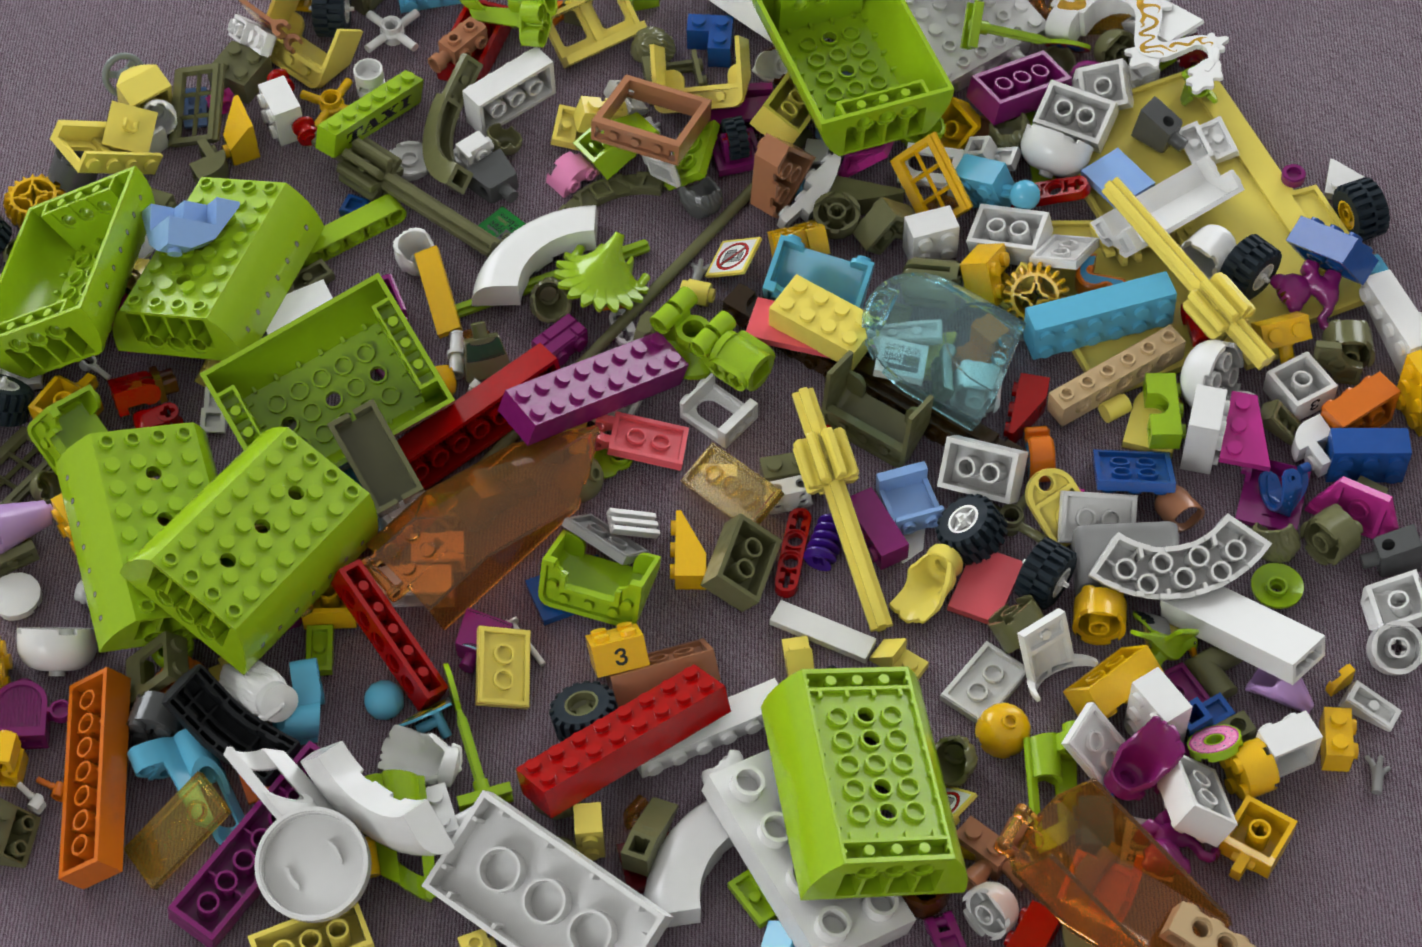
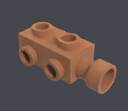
M470 16L465 21L459 23L447 35H444L438 41L439 53L436 52L428 58V64L432 70L440 73L447 67L449 62L456 65L462 53L471 56L472 52L477 48L479 50L483 49L488 42V30L485 24Z

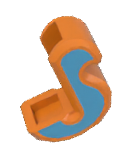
M1091 254L1075 272V290L1080 294L1126 282V280L1094 273L1097 254Z
M1047 426L1025 427L1023 430V445L1028 452L1029 480L1036 472L1042 469L1056 468L1055 446L1050 436V429ZM1042 476L1039 482H1051L1047 476Z

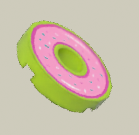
M1226 724L1205 727L1190 736L1187 746L1190 757L1194 760L1202 762V758L1214 763L1234 756L1239 751L1238 747L1243 746V739L1240 730L1235 726Z

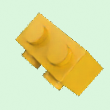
M1324 707L1319 721V731L1323 736L1320 745L1321 770L1349 772L1352 762L1358 758L1359 752L1358 743H1354L1353 735H1356L1357 720L1352 719V708Z

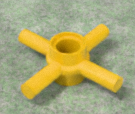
M345 78L337 90L328 89L322 92L321 95L305 90L301 91L300 99L320 106L321 113L314 121L316 128L318 124L349 106L344 104L343 96L353 84L351 79Z

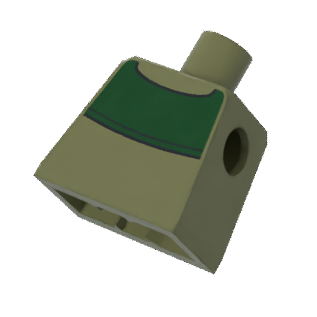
M485 321L470 324L473 337L463 340L464 373L468 383L472 382L474 378L477 380L489 378L510 363L499 334L497 332L488 334Z

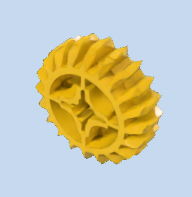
M42 173L38 177L32 174L27 179L23 176L22 181H15L14 186H9L8 192L4 194L3 207L5 214L14 226L18 225L21 228L30 207L65 194L66 191L60 188V183L55 181L53 184L48 176L45 178Z
M1030 262L1027 265L1028 271L1021 265L1018 268L1020 274L1015 271L1011 273L1015 281L1009 279L1006 281V285L1011 287V289H1004L1003 294L1010 295L1009 298L1004 299V304H1012L1007 309V312L1011 313L1015 310L1017 313L1014 315L1013 320L1016 321L1021 316L1023 318L1021 324L1024 325L1025 309L1021 306L1018 297L1028 301L1030 306L1068 297L1063 295V293L1068 292L1070 288L1067 286L1061 287L1066 278L1058 280L1056 277L1060 274V271L1056 270L1053 274L1050 273L1051 265L1042 270V262H1038L1036 269L1033 263ZM1035 276L1032 288L1018 289L1023 279ZM1042 277L1052 284L1055 294L1044 288ZM1036 288L1040 291L1039 294H1042L1037 303L1033 299L1034 297L1031 296Z

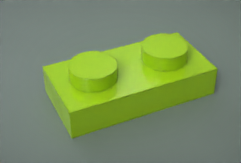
M333 624L307 626L306 659L317 658L320 676L333 675L335 631Z
M749 869L727 883L728 889L759 929L766 926L768 920L774 921L777 919L776 914Z

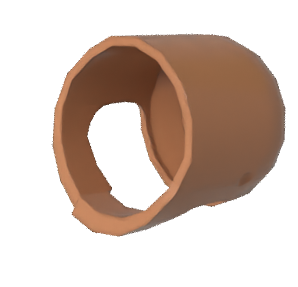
M1176 485L1175 493L1157 495L1154 507L1163 521L1176 523L1178 532L1190 529L1205 515L1203 507L1190 496L1186 489L1179 485ZM1188 508H1197L1196 513H1193L1185 523L1175 521Z

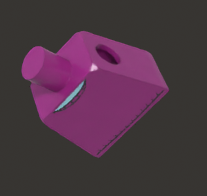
M467 608L455 643L457 655L462 658L459 664L460 669L466 673H473L476 668L478 626L514 629L512 623Z

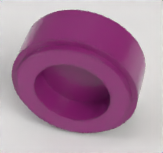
M1289 164L1282 170L1281 181L1284 185L1291 188L1300 187L1305 181L1306 171L1300 165Z

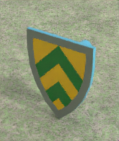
M451 696L417 712L397 725L406 726L431 715L432 718L415 725L417 731L425 733L437 727L442 739L451 736V730L441 710L452 705Z

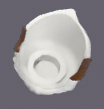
M775 47L761 52L756 58L755 66L752 68V72L763 82H772L775 85H778L787 73Z

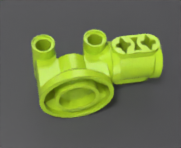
M681 287L650 318L651 326L658 333L662 334L689 364L683 379L700 380L707 378L712 373L738 391H744L745 389L755 391L762 386L771 373L776 357L771 347L746 331L741 330L738 333L733 331L737 325L736 321L726 311H720L710 322L702 316L691 315L690 310L698 303V298L688 287Z

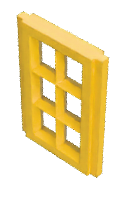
M937 132L928 134L890 161L916 214L929 211L926 204L935 198L940 207H945L940 195L951 189L959 205L952 210L956 218L974 207ZM929 146L937 163L926 169L919 152ZM915 155L923 172L912 178L905 161ZM937 168H940L948 183L939 191H937L929 175ZM924 177H926L934 193L925 200H923L915 184Z

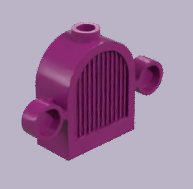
M27 678L18 679L0 689V731L9 730L17 733L22 743V749L49 748L51 721L56 723L67 722L68 701L59 699L50 706L44 689Z

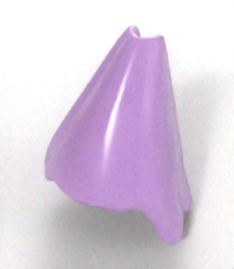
M1257 668L1245 687L1247 692L1263 696L1300 712L1306 710L1309 714L1314 707L1302 677L1294 685H1291Z

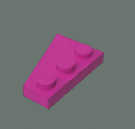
M1232 391L1218 462L1270 472L1271 466L1258 396Z

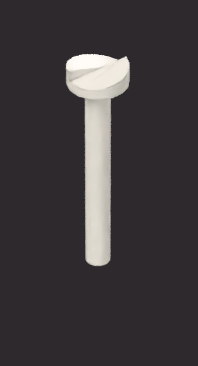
M517 616L505 620L512 623L514 629H520L517 625L519 622ZM530 642V653L541 667L544 666L546 662Z

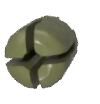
M920 257L908 260L903 268L900 280L901 294L904 301L913 306L946 309L961 307L964 297V291H962L963 278L960 269L961 262Z

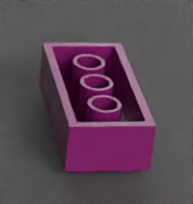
M1043 50L972 75L966 97L993 125L1018 117L1021 113L1026 114L1037 110L1051 79L1070 86L1072 77Z

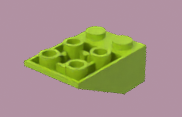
M638 112L613 120L660 134ZM591 127L573 142L581 154L607 180L617 174L627 162L637 155V153L591 140Z

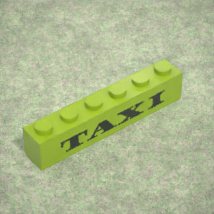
M405 70L317 125L315 148L332 158L337 157L343 153L345 148H351L352 142L355 139L360 138L363 140L421 103L424 79Z

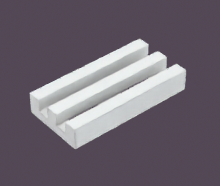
M609 508L606 512L610 534L657 539L660 535V530L656 529L658 527V521H655L656 513Z

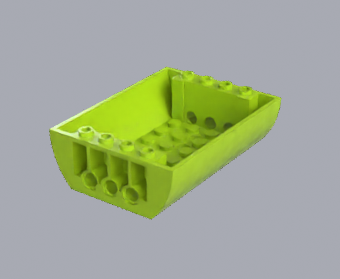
M908 666L801 669L780 682L763 701L761 712L800 900L965 893L968 875L920 683L915 673ZM870 737L874 741H876L877 744L869 745L864 741L863 738ZM881 785L887 789L888 793H879L874 786ZM888 810L893 814L894 818H886L880 811Z

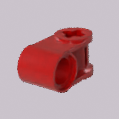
M170 402L137 411L133 415L135 428L171 425L170 422L173 424L184 423L182 417L179 416L177 405Z

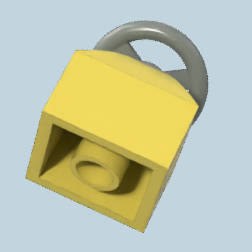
M127 52L117 53L106 61L102 70V81L107 91L118 97V102L143 108L148 101L153 99L165 100L172 104V85L157 65H144L139 57ZM122 59L129 60L124 68L118 71H110L115 62ZM109 78L118 79L117 89L111 85Z

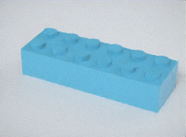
M1167 271L1026 307L1023 338L1032 359L1035 360L1048 358L1062 352H1071L1085 346H1094L1111 339L1117 340L1126 335L1142 333L1145 330L1165 327L1173 323L1177 292Z

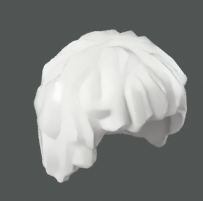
M415 227L409 228L408 231H403L399 237H396L393 241L395 260L401 271L413 276H420L414 253L435 245L425 229Z

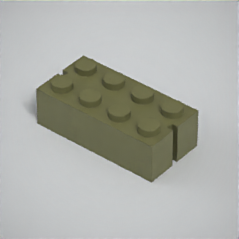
M371 399L353 409L356 417L355 421L352 422L349 414L346 413L327 425L361 486L370 493L379 518H382L400 508L398 502L403 500L407 504L425 494V490L375 401Z

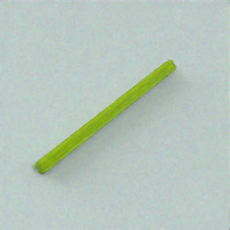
M643 239L622 246L624 259L628 260L631 256L637 257L650 251L648 241ZM560 269L530 278L523 296L530 294L534 285H537L539 281H542L544 278L554 277V272ZM472 299L455 304L459 318L493 307L472 306Z

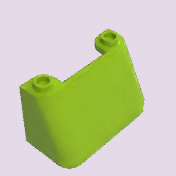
M91 384L46 407L27 426L29 437L56 475V464L61 455L70 446L90 433L108 431L96 415V412L101 407V398Z
M563 529L542 559L538 589L540 601L549 607L615 626L628 621L632 622V624L637 623L659 571L661 556L641 553L636 557L633 567L621 565L618 562L586 554V542L571 531Z

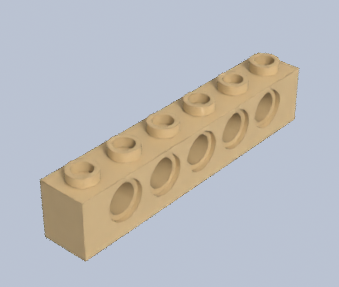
M1170 324L1049 392L1047 410L1061 427L1097 408L1099 404L1143 382L1145 373H1158L1183 359L1186 340Z
M1184 901L1172 908L1158 936L1174 947H1218L1217 942L1221 943L1224 947H1256L1244 935L1232 932L1220 920L1208 917L1200 912L1199 907ZM1193 927L1199 930L1200 937L1193 932Z

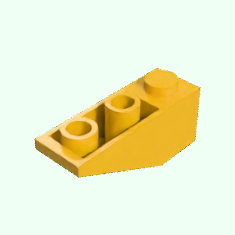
M676 510V520H671V536H675V542H670V557L675 558V564H670V579H675V590H707L700 586L707 570L706 552L682 511Z

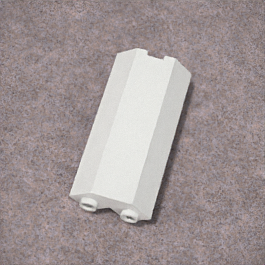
M1206 156L1137 195L1136 198L1169 234L1245 189L1241 184L1239 176L1236 175L1233 169L1220 175L1216 164L1210 156ZM1116 208L1090 222L1102 244L1107 247H1116L1119 249V254L1125 258L1149 246Z

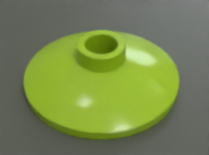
M1269 563L1259 567L1254 572L1251 579V590L1255 598L1263 605L1274 609H1285L1294 606L1302 598L1304 583L1299 573L1292 567L1281 563Z

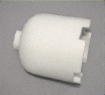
M1208 224L1196 231L1180 247L1210 280L1215 273L1220 272L1226 257L1237 244L1231 232L1220 225Z

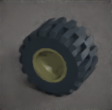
M584 681L580 684L578 682L574 683L571 687L567 686L562 689V693H557L555 700L551 701L549 714L557 738L562 742L575 732H579L596 720L615 711L618 705L614 692L606 684L601 685L598 681L593 683Z

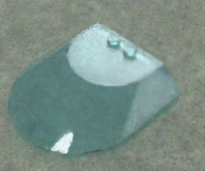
M918 272L896 275L882 282L869 296L862 315V328H865L867 334L865 344L872 359L877 358L885 368L882 373L898 388L921 402L929 395L934 396L932 409L970 431H973L980 423L996 397L1026 326V322L1023 319L965 287L941 276Z

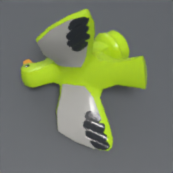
M1141 611L1133 612L1132 616L1146 626L1150 633L1130 630V633L1145 639L1149 643L1150 650L1160 666H1162L1165 660H1179L1187 650L1191 657L1197 654L1198 641L1195 636L1199 634L1198 629L1181 628L1171 633L1170 625L1165 617Z

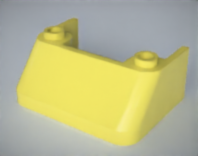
M272 0L266 15L272 19H285L292 28L288 30L286 27H282V30L286 34H297L303 40L302 45L299 42L291 44V47L296 51L294 54H291L284 47L283 39L277 38L270 56L272 63L281 69H285L288 74L309 88L323 87L350 65L363 34L362 30L337 29L329 51L326 53L302 37L305 22L303 17L295 12L299 0Z
M739 35L734 36L736 64L732 65L728 70V83L685 87L684 76L679 71L666 70L664 47L649 44L652 82L712 100L711 110L739 107L745 100L751 78L749 39ZM654 105L655 109L660 113H680Z

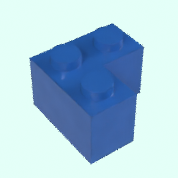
M688 14L686 30L687 49L707 50L708 67L730 68L734 38V17L731 15Z

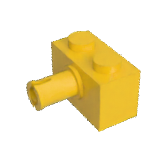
M1299 311L1251 323L1252 329L1270 349L1278 348L1281 364L1295 358L1293 349L1295 343L1313 339L1309 316Z

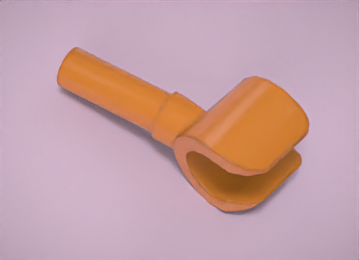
M37 777L36 783L52 790L50 795L52 799L63 802V782L57 781L54 783L42 777Z

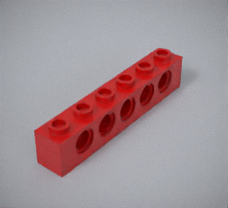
M358 559L340 568L330 584L418 712L439 701L449 688L362 561Z

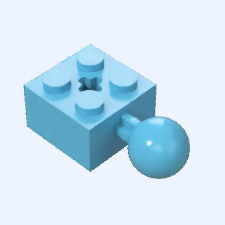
M965 153L955 169L974 206L972 208H979L980 204L1004 207L1013 205L1015 208L1031 210L1039 203L1040 190L1038 186L1030 180H1021L1014 183L1005 162Z

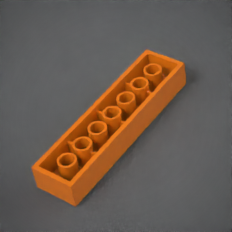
M105 667L69 686L58 879L83 890L123 872L129 728L126 724L130 711L131 678L109 667Z

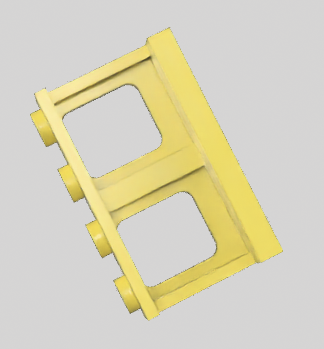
M567 0L564 2L566 6L557 8L556 14L552 16V25L548 37L564 69L635 37L639 30L647 27L644 20L639 21L630 0H617L625 20L607 29L603 28L592 6L593 0ZM569 11H574L586 34V38L566 47L556 31L553 19Z
M57 121L50 140L78 173L115 174L136 165L142 174L155 175L163 157L161 153L127 152L101 145L107 123L105 121ZM74 151H84L81 159Z

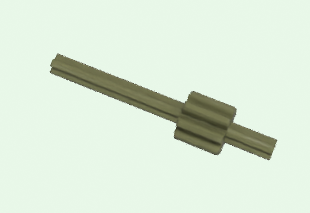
M317 131L314 133L315 138L311 141L314 147L316 145ZM367 137L363 140L357 138L352 142L351 148H345L343 153L333 158L339 162L336 170L340 173L339 181L370 201L390 194L487 258L501 243V240L402 178L404 168L401 167L402 160Z

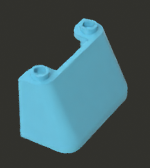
M781 234L762 287L763 297L775 301L797 274L863 309L875 262H871L870 258L862 255L852 258L851 261L805 248L801 238L796 235L788 234L785 236Z

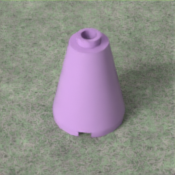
M44 500L0 504V554L14 548L52 525V519L54 518L51 514L53 510L50 503L47 504Z

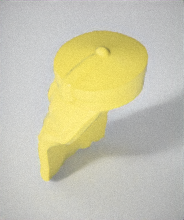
M935 544L930 547L925 555L908 568L907 579L903 589L889 603L891 610L899 614L898 617L908 624L911 622H920L921 624L927 622L940 611L945 598L955 586L956 577L963 570V561L960 554L946 544Z

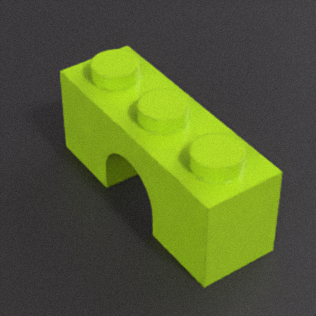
M1145 373L1143 382L1145 408H1156L1163 412L1149 415L1147 425L1149 449H1180L1181 440L1186 438V424H1181V418L1184 416L1183 403H1179L1181 386L1176 381V373Z

